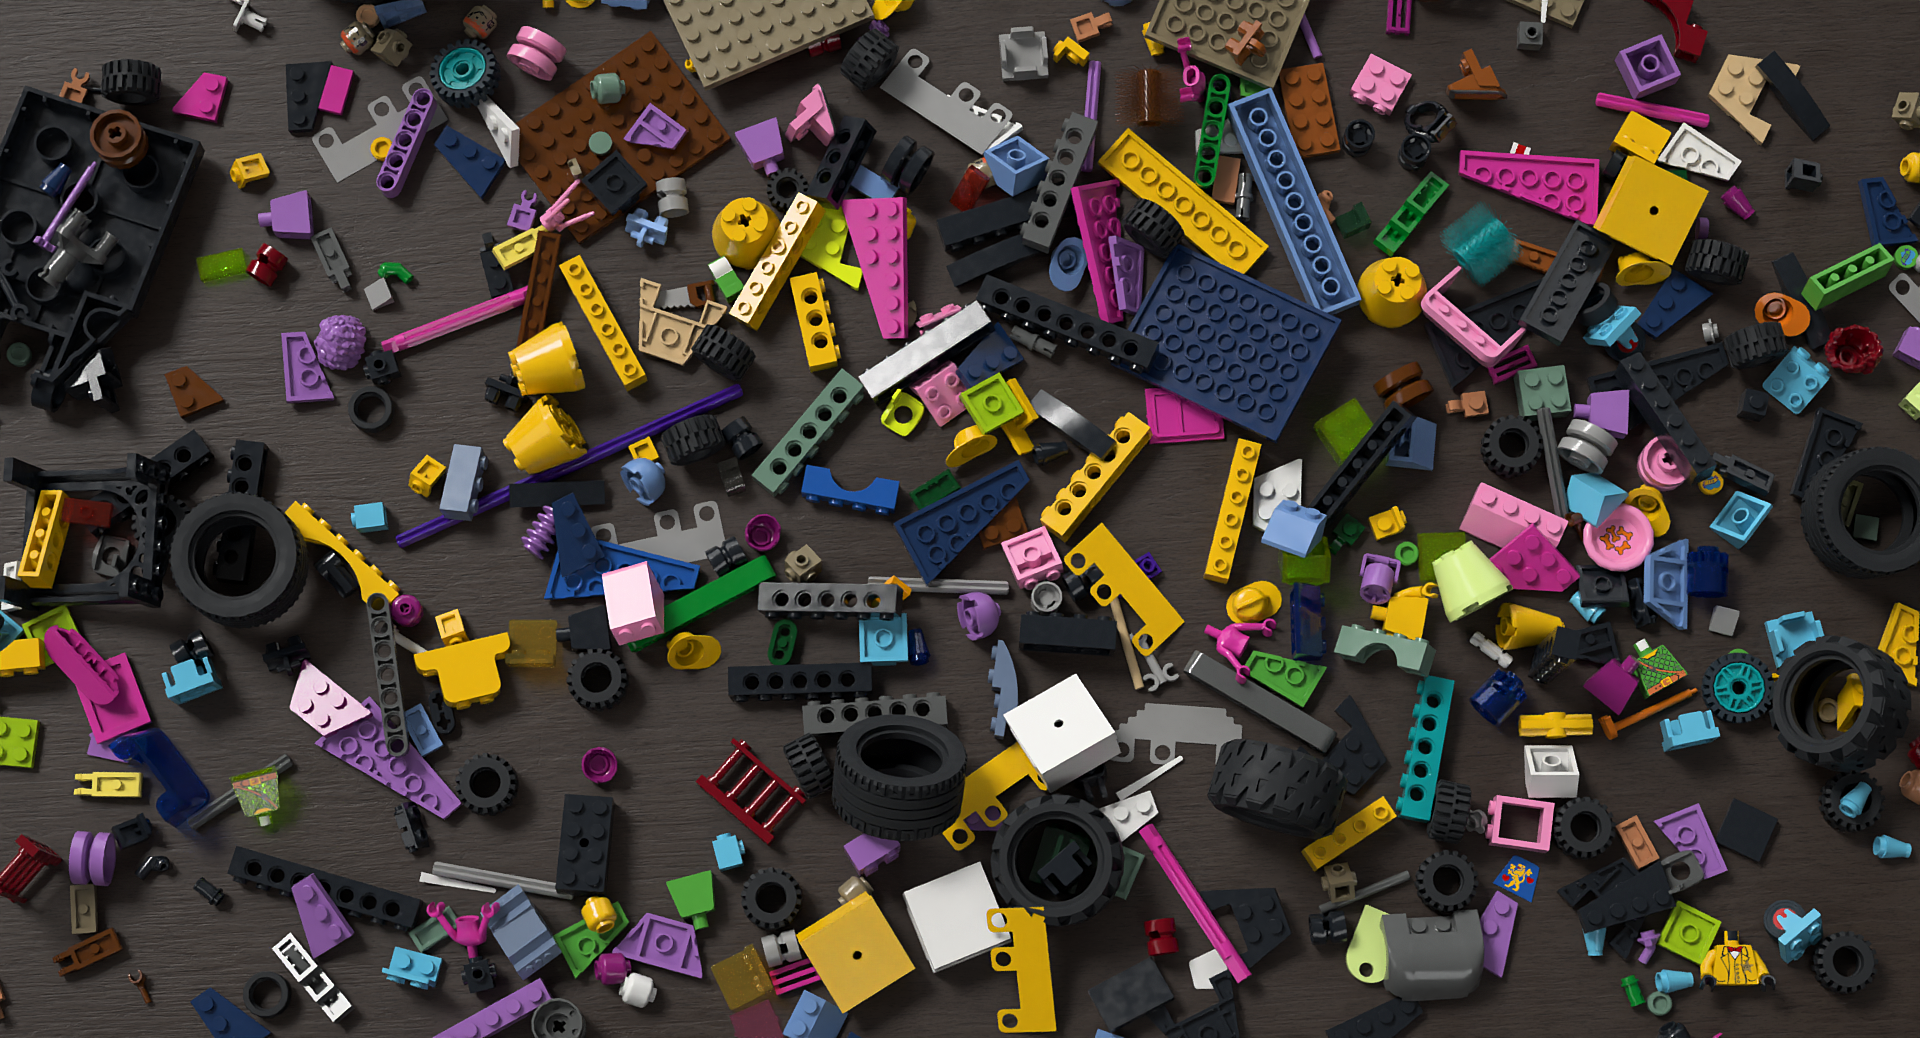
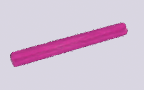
M1598 93L1595 101L1596 106L1629 113L1634 111L1644 116L1704 128L1708 126L1710 120L1708 114L1605 93Z

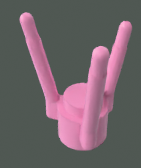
M578 178L554 205L540 217L542 225L549 232L555 229L560 232L568 226L595 215V212L591 211L564 223L562 222L565 217L561 210L570 202V199L567 197L581 182V179Z

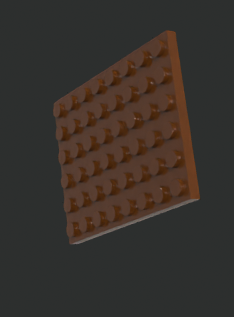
M649 31L515 123L520 128L518 161L551 207L575 182L567 163L568 160L576 158L583 177H585L617 150L647 183L648 186L639 193L640 199L624 213L619 210L612 216L608 211L605 212L592 198L590 191L580 182L567 197L570 199V202L561 210L565 217L562 221L563 223L591 211L595 212L594 216L567 227L579 245L656 193L657 181L665 178L679 177L731 141L730 136L652 31ZM616 73L620 80H624L626 92L622 94L619 102L599 104L596 99H592L590 82L594 81L596 75ZM649 103L688 131L675 150L630 143L624 140L626 134ZM596 132H605L612 139V150L605 156H597L590 150L589 139Z

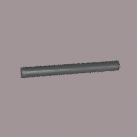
M1406 870L1355 891V899L1335 903L1329 901L1319 905L1320 913L1326 914L1411 879L1409 872Z

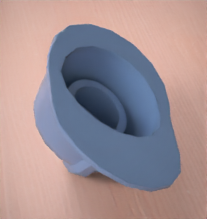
M1076 237L1066 238L1052 252L1049 274L1053 285L1059 290L1071 291L1081 281L1088 263L1081 239Z

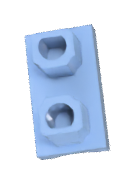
M637 208L633 214L628 213L625 231L631 233L630 237L637 239L636 245L642 248L645 242L653 244V242L661 245L665 244L668 230L667 218L657 216L654 222L647 220L648 212Z

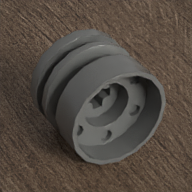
M562 998L549 999L541 1003L535 1010L531 1020L532 1032L535 1038H585L587 1032L586 1021L582 1013L572 1002ZM558 1023L564 1025L565 1031L563 1033L557 1031L556 1025Z

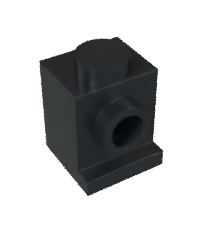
M1793 158L1785 169V190L1794 188L1814 192L1822 183L1823 174L1820 173V163Z

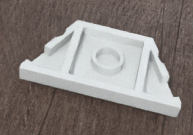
M1302 459L1294 460L1254 478L1253 527L1260 531H1265L1275 508L1283 500L1295 501L1301 506Z

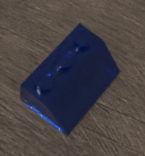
M1293 583L1289 591L1292 660L1320 661L1323 654H1326V640H1322V631L1326 629L1325 616H1321V607H1325V595L1320 593V586Z

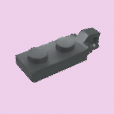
M332 227L311 236L313 245L332 283L338 282L343 293L352 290L347 278L352 276L351 269Z

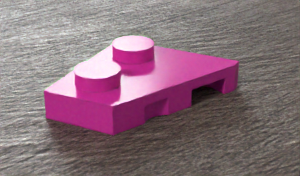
M204 72L177 102L172 112L181 116L217 123L228 78Z

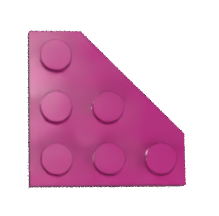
M1534 523L1489 559L1510 581L1513 589L1562 592L1580 577L1579 572Z

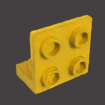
M1631 111L1609 150L1615 153L1616 149L1628 156H1638L1655 164L1671 132L1640 114Z

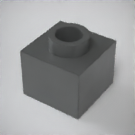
M1520 21L1517 27V49L1540 50L1543 44V23ZM1528 32L1535 33V35L1531 36Z

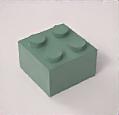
M1564 365L1519 370L1513 377L1519 415L1523 416L1524 421L1528 419L1537 421V409L1543 407L1550 408L1552 419L1567 417L1572 411Z

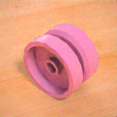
M528 26L521 27L516 36L519 44L511 46L507 53V58L518 68L537 78L552 80L557 71L555 63L562 61L567 52L566 48L556 39L540 30Z
M1657 437L1651 440L1638 456V474L1647 486L1654 487L1659 491H1669L1675 489L1686 480Z

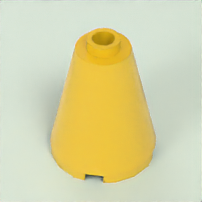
M1503 603L1497 613V617H1501L1500 625L1495 627L1498 646L1503 648V650L1538 645L1557 626L1565 627L1559 617L1513 603Z

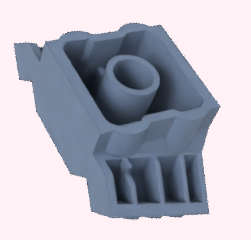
M519 884L495 901L500 904V910L490 918L488 926L522 980L528 978L562 953L549 927Z

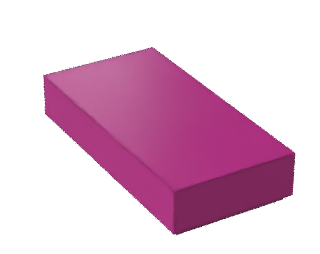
M331 65L318 107L320 111L342 116L355 74L353 70Z

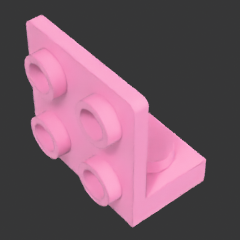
M950 360L909 386L921 398L940 427L966 409L959 395L967 389L955 373L958 368Z

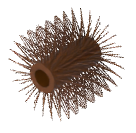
M1151 66L1150 69H1145L1144 67L1143 70L1140 69V71L1135 73L1134 71H1130L1133 73L1129 74L1119 72L1125 73L1123 75L1132 76H1125L1128 78H1120L1121 80L1116 81H1126L1123 82L1127 83L1126 85L1115 87L1127 90L1123 91L1126 93L1117 92L1115 94L1128 96L1124 97L1128 100H1120V102L1115 103L1121 105L1124 103L1123 105L1129 106L1115 108L1127 111L1115 115L1122 116L1121 118H1126L1124 120L1131 121L1117 120L1115 122H1122L1119 124L1130 122L1128 125H1133L1132 123L1139 125L1138 127H1148V129L1149 127H1159L1164 123L1169 125L1166 124L1168 122H1172L1171 124H1178L1174 122H1184L1170 119L1176 118L1175 116L1179 118L1184 115L1173 113L1172 117H1168L1171 116V112H1167L1175 111L1171 109H1178L1176 111L1184 110L1178 108L1183 105L1173 106L1176 104H1172L1180 101V99L1172 97L1180 95L1178 91H1170L1174 90V88L1176 90L1184 88L1179 87L1178 84L1180 83L1176 82L1177 84L1170 82L1178 81L1182 77L1168 76L1170 74L1168 72L1171 71H1166L1167 73L1156 70V68L1151 69Z

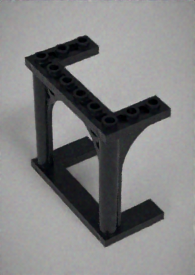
M127 453V467L118 469L46 471L14 457L5 458L3 481L27 490L22 557L41 490H62L63 492L110 491L124 497L135 510L140 526V538L137 551L130 564L119 575L108 581L93 584H54L51 589L30 588L23 580L0 576V601L29 611H39V606L142 604L150 608H161V601L164 597L162 579L165 575L163 562L167 548L165 530L168 527V520L166 518L167 506L169 505L168 483L171 479L169 467L137 453ZM129 488L134 490L132 495L128 494ZM148 490L147 501L139 505L137 503L138 496L143 491ZM145 509H147L146 517H144ZM143 554H144V563L141 562V557H142ZM134 568H142L143 577L133 574Z

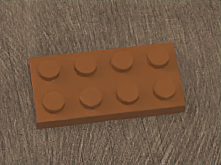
M1318 63L1281 69L1278 80L1287 126L1301 158L1339 153L1340 145L1324 64Z

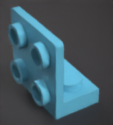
M395 947L389 969L383 968L382 973L387 974L386 979L404 984L405 980L411 981L410 985L413 987L428 990L429 986H436L443 959Z

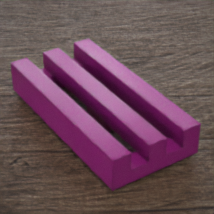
M1388 0L1386 34L1395 33V35H1400L1402 33L1409 36L1412 0H1406L1404 28L1400 27L1402 0H1397L1395 27H1392L1393 0Z

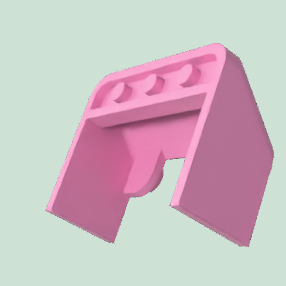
M1458 265L1426 293L1421 301L1423 313L1481 365L1493 367L1515 347L1527 329L1521 327L1500 346L1442 296L1462 268Z

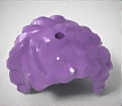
M334 315L322 320L319 324L321 331L314 340L319 362L331 370H347L348 368L355 367L361 358L360 354L365 352L363 348L366 342V337H364L366 334L365 327H362V323L358 318L346 315Z

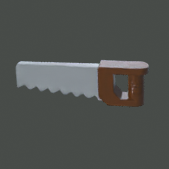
M714 280L662 291L659 293L654 308L665 310L667 307L672 309L675 306L678 309L681 306L686 308L689 305L690 308L698 309L705 307L707 300L716 302L713 291ZM704 288L705 301L698 298L696 289Z

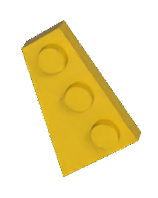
M1898 602L1894 604L1878 649L1892 657L1894 662L1902 668L1908 680L1907 685L1916 687L1915 669L1916 665H1918L1916 642L1919 640L1920 612Z

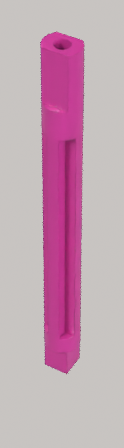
M528 286L382 341L384 352L391 349L393 352L408 349L524 305Z
M1146 825L1139 833L1238 984L1252 975L1154 825Z

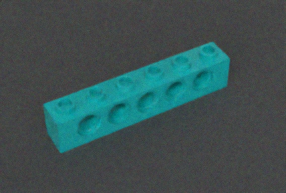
M1428 675V677L1423 678V681L1419 680L1417 694L1420 695L1419 704L1415 703L1412 717L1416 718L1415 727L1410 728L1408 741H1412L1411 749L1406 750L1404 764L1408 766L1406 774L1402 773L1400 781L1403 794L1402 797H1398L1396 803V811H1399L1398 818L1422 823L1430 821L1454 680ZM1427 697H1435L1438 700V707L1432 708L1428 706ZM1423 720L1432 721L1434 730H1425L1422 725ZM1419 743H1426L1430 747V753L1422 754L1418 749ZM1416 766H1421L1425 769L1426 775L1424 778H1419L1415 775L1414 768ZM1412 789L1420 791L1422 795L1420 801L1411 799L1410 791Z

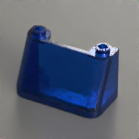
M158 728L145 729L121 736L108 745L114 755L124 760V762L137 760L141 764L146 763L167 790L157 799L156 809L164 821L171 826L177 828L188 817L198 812L209 802L210 793L162 730Z

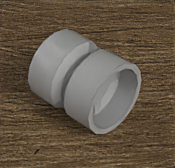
M672 177L656 182L657 197L661 198L658 201L660 216L674 218L689 213L688 199L684 197L687 194L685 179Z
M1049 581L1037 584L1031 594V607L1033 611L1040 612V616H1050V613H1057L1062 602L1060 588L1055 583Z
M794 929L783 931L778 937L775 934L761 937L769 968L781 965L783 960L792 962L802 959ZM786 943L788 950L781 952L780 944Z

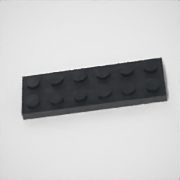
M1576 220L1520 318L1518 325L1560 346L1618 241Z

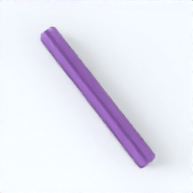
M1090 61L1085 117L1097 121L1101 62ZM1095 137L1081 171L1091 172L1093 169Z

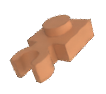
M74 68L71 72L72 83L65 81L59 96L83 104L88 90L82 87L89 82L90 75L86 72L83 79H78L76 77L78 69Z

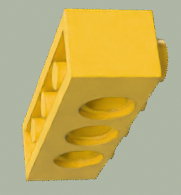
M817 272L790 278L810 372L837 367V359H840L841 355L839 346L833 345L832 337L836 336L833 322L828 323L827 315L831 314L828 300L823 301L822 293L826 292L823 278L818 279ZM809 295L817 297V301L813 304H808L804 300ZM818 317L822 319V323L819 326H813L809 323L810 320ZM823 339L827 341V345L824 348H817L815 342Z
M41 490L17 575L30 588L52 589L75 506V502L62 490Z
M1383 796L1337 826L1332 835L1316 840L1301 852L1315 872L1392 821L1397 815Z

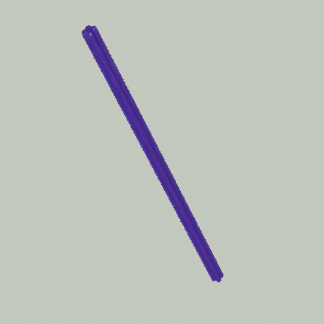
M739 384L732 385L591 448L578 459L533 474L515 483L554 481L621 451L642 439L659 434L681 421L699 416L743 396V391ZM509 486L478 499V511L473 516L509 501ZM442 515L397 535L396 541L400 548H404L464 520L448 519Z

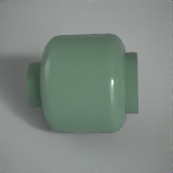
M616 73L598 74L594 77V81L590 82L591 97L596 99L599 104L617 103L621 100L622 94L626 92L625 82L620 80Z

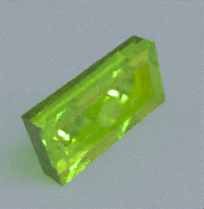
M242 248L196 258L202 282L246 273L247 264Z

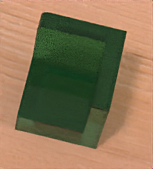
M1362 202L1353 205L1351 211L1336 217L1335 220L1344 239L1369 229L1372 223Z

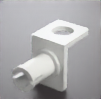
M232 0L242 5L233 24V30L237 32L240 25L244 23L262 32L263 26L266 25L268 19L249 11L250 0Z

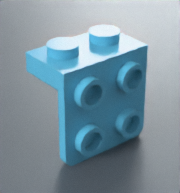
M1793 346L1762 386L1793 413L1799 414L1824 386L1831 375L1828 373L1829 369L1820 362L1815 363L1810 359L1811 355L1805 349Z

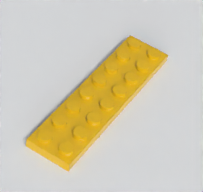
M1129 128L1099 159L1098 165L1115 179H1118L1137 198L1153 201L1167 210L1181 225L1185 233L1184 237L1210 259L1245 275L1269 248L1264 241Z

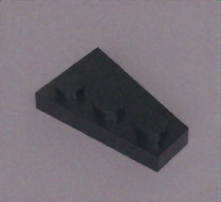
M332 61L285 64L289 133L313 132L319 113L318 107L330 67L333 63Z

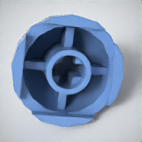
M636 458L621 467L623 470L620 472L625 486L630 493L634 489L640 497L637 500L640 503L649 506L662 495L665 489V470L660 463H654L647 458Z

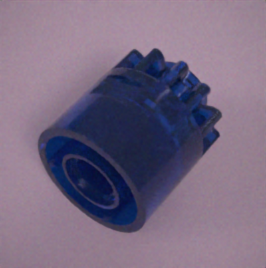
M1715 546L1697 547V552L1691 551L1687 553L1686 594L1697 598H1721L1728 596L1729 554L1726 552L1721 553L1719 548Z
M1497 669L1469 698V702L1483 718L1492 725L1500 727L1527 698V694L1522 689L1525 685L1519 677L1510 671L1506 673Z

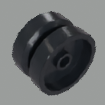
M906 135L890 154L880 179L890 185L898 181V190L909 196L915 191L926 175L935 152L926 146H922L917 150V141Z

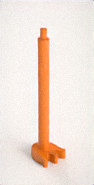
M1697 688L1687 689L1616 723H1613L1611 716L1607 715L1601 717L1598 721L1607 738L1612 740L1618 737L1617 731L1692 697V694L1698 692Z

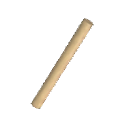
M1117 596L1110 605L1114 619L1117 621V629L1134 687L1137 690L1144 688V684Z

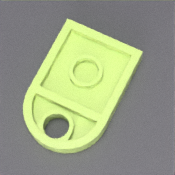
M1369 905L1364 906L1347 949L1346 965L1351 975L1357 980L1364 983H1377L1384 979L1386 972V947L1384 936L1380 929V921L1382 915L1388 913ZM1368 963L1371 965L1373 970L1371 976L1364 977L1360 974L1359 967L1361 964Z

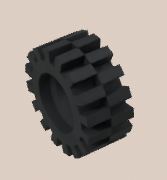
M784 168L782 172L779 169L777 174H772L771 180H768L767 195L771 205L775 206L776 210H783L784 213H787L797 194H806L809 188L807 179L803 177L801 172L797 173L796 169L792 168V171H789L788 168ZM784 183H792L796 186L797 193L792 198H783L779 194L780 186Z

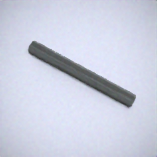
M1549 407L1537 409L1540 433L1543 438L1542 444L1555 515L1564 519L1565 514L1569 513L1551 410Z
M284 754L248 779L276 772L277 776L291 767L293 762L287 754ZM232 788L188 817L187 823L193 830L199 828L238 802L239 797L242 795L241 792H244V790L240 789V792L239 790L237 792Z

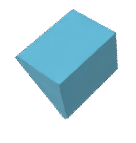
M1593 473L1571 475L1566 492L1568 510L1574 513H1581L1583 520L1595 528H1598L1629 496L1626 491L1600 475Z
M1736 491L1710 525V528L1739 550L1747 543L1773 506L1768 502Z

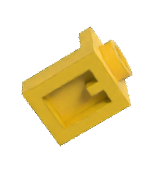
M1069 37L1064 42L1060 40L1053 49V60L1056 63L1065 53L1067 54L1066 57L1076 65L1079 63L1084 67L1089 61V52Z
M261 153L235 159L230 170L233 182L237 183L239 189L244 188L247 182L266 178L270 174Z
M426 455L410 473L408 486L415 493L428 497L433 485L445 473L446 466Z
M1397 506L1368 518L1376 541L1402 532L1405 528L1404 524L1407 523L1404 512L1402 510L1399 511Z
M458 609L435 617L441 639L446 647L469 641Z

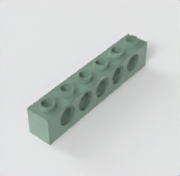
M841 369L752 474V479L773 497L778 493L782 494L790 484L788 483L789 479L793 475L798 476L805 467L803 463L808 457L812 459L819 451L818 445L822 440L827 441L835 431L833 427L838 421L842 423L850 413L848 411L853 404L858 405L865 395L863 394L864 385L844 369ZM838 394H843L847 398L843 403H836L833 399ZM822 412H829L832 415L828 421H822L818 417ZM812 429L817 434L814 438L807 439L803 436L804 432ZM793 447H798L801 449V454L797 457H792L788 454L789 450ZM777 465H783L787 468L785 473L781 475L775 474L773 470Z

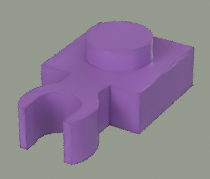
M524 190L522 192L521 205H513L507 223L508 228L525 232L533 227L537 211L531 208L538 200L536 193H534L532 200H526L527 191Z

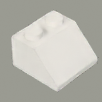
M1525 745V784L1528 797L1577 798L1579 771L1572 745Z

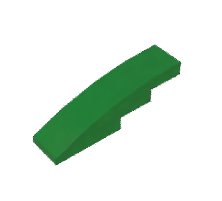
M1430 171L1392 217L1387 226L1376 237L1373 244L1392 257L1445 192L1449 184Z

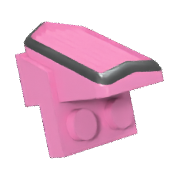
M817 83L813 87L812 92L800 102L795 113L797 118L788 126L785 137L790 143L796 138L798 141L809 132L808 129L825 146H828L835 137L836 128L825 91L821 84Z

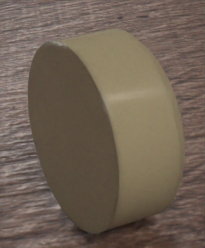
M1831 698L1819 701L1817 704V718L1824 723L1836 720L1837 702Z

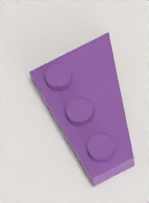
M1116 235L1109 236L1119 310L1136 315L1142 303L1144 247Z
M281 333L287 403L334 400V396L330 391L306 333Z
M1699 803L1653 821L1680 852L1690 850L1695 854L1704 871V879L1727 871V867Z
M314 873L293 885L291 889L313 959L353 935V929Z

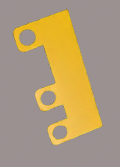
M1103 523L1099 524L1065 556V564L1075 575L1083 574L1093 563L1103 572L1104 576L1090 589V593L1101 606L1109 605L1121 594L1145 622L1146 625L1132 638V643L1143 656L1150 655L1185 622ZM1076 553H1080L1085 557V565L1079 569L1071 564V557ZM1102 584H1106L1111 588V596L1105 600L1097 595V588ZM1143 634H1149L1153 639V645L1149 649H1143L1139 645V638Z
M1018 742L965 778L961 813L956 822L942 833L955 850L960 851L975 840V835L963 821L975 811L988 827H995L1007 818L1008 813L996 796L1029 774L1041 790H1047L1045 784L1038 780V773ZM990 806L998 807L1001 812L999 819L995 821L989 820L985 815L986 809ZM957 829H963L968 834V839L963 844L956 843L952 838L953 832Z
M1028 907L1044 911V907ZM1025 908L989 909L986 915L988 929L991 932H1013L1014 947L993 948L991 950L992 967L996 971L1017 970L1021 1008L999 1010L997 1013L999 1030L1003 1033L1057 1031L1046 924L1043 922L1045 917L1035 913L1031 917ZM1002 913L1006 916L1007 923L1004 927L999 928L992 924L991 918L994 914ZM1000 952L1008 953L1011 957L1010 964L1000 966L996 962V955ZM1004 1015H1015L1018 1020L1017 1025L1014 1028L1004 1026L1002 1022Z

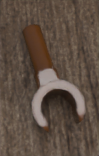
M1574 512L1565 514L1564 519L1568 520L1567 525L1570 527L1574 526L1580 540L1583 541L1582 514Z
M138 970L140 978L134 981V977L129 973V981L138 987L145 1003L152 1002L145 988V974Z

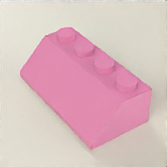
M1481 482L1476 489L1459 530L1502 549L1534 523L1557 548L1568 520Z

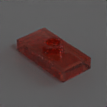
M971 165L949 202L962 212L973 209L988 184L990 177L974 165Z
M65 498L61 521L110 528L114 505L107 502Z

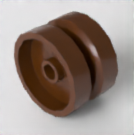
M109 110L99 115L90 129V141L103 162L116 169H127L139 164L149 148L148 137L139 121L130 112L124 110Z
M1417 361L1394 370L1373 385V389L1379 398L1388 397L1383 404L1385 410L1393 400L1401 403L1408 409L1433 393L1434 389L1429 380H1419L1424 372Z

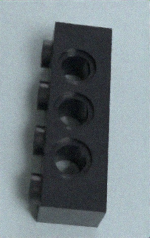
M844 115L835 133V137L832 139L805 195L817 201L824 208L839 209L877 132L866 119Z

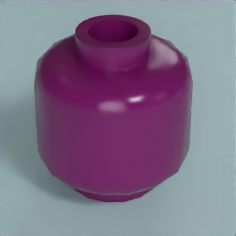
M401 595L393 601L391 614L399 625L413 627L421 621L423 607L414 596Z
M622 953L601 954L594 963L596 980H600L603 985L624 983L627 974H631L630 960H625Z

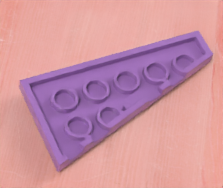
M370 696L361 704L373 714L371 718L359 720L353 723L354 726L346 730H339L337 734L328 738L322 736L315 742L319 747L444 820L463 805L411 743L408 754L402 758H396L387 751L381 708ZM389 720V727L391 729H396L397 727L394 725V723L391 720ZM402 740L393 742V752L399 753L404 749V742Z

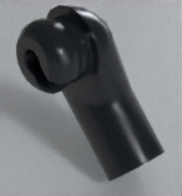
M149 856L134 874L144 881L151 871H167L170 867V861L165 856Z

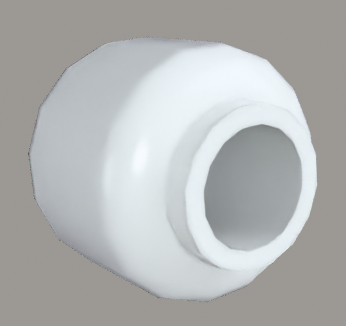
M631 973L628 977H625V982L621 984L619 995H622L624 1003L643 1008L648 1002L654 1001L657 988L653 987L652 978Z

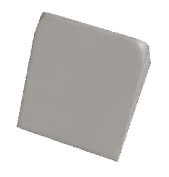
M385 278L377 280L364 289L373 311L394 302Z
M1717 605L1713 608L1708 631L1732 637L1740 611Z

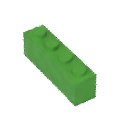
M1879 243L1811 276L1801 295L1816 311L1885 277L1895 259Z

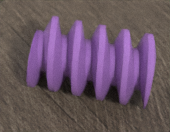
M546 505L543 506L546 515L538 513L537 517L540 522H532L535 530H526L530 538L521 537V541L524 544L522 547L542 560L544 557L540 551L549 552L546 543L554 544L555 542L551 536H556L553 511L551 507Z

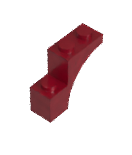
M1643 0L1657 7L1669 20L1675 35V51L1673 56L1696 63L1701 55L1708 31L1703 30L1701 26L1696 24H1686L1694 0Z

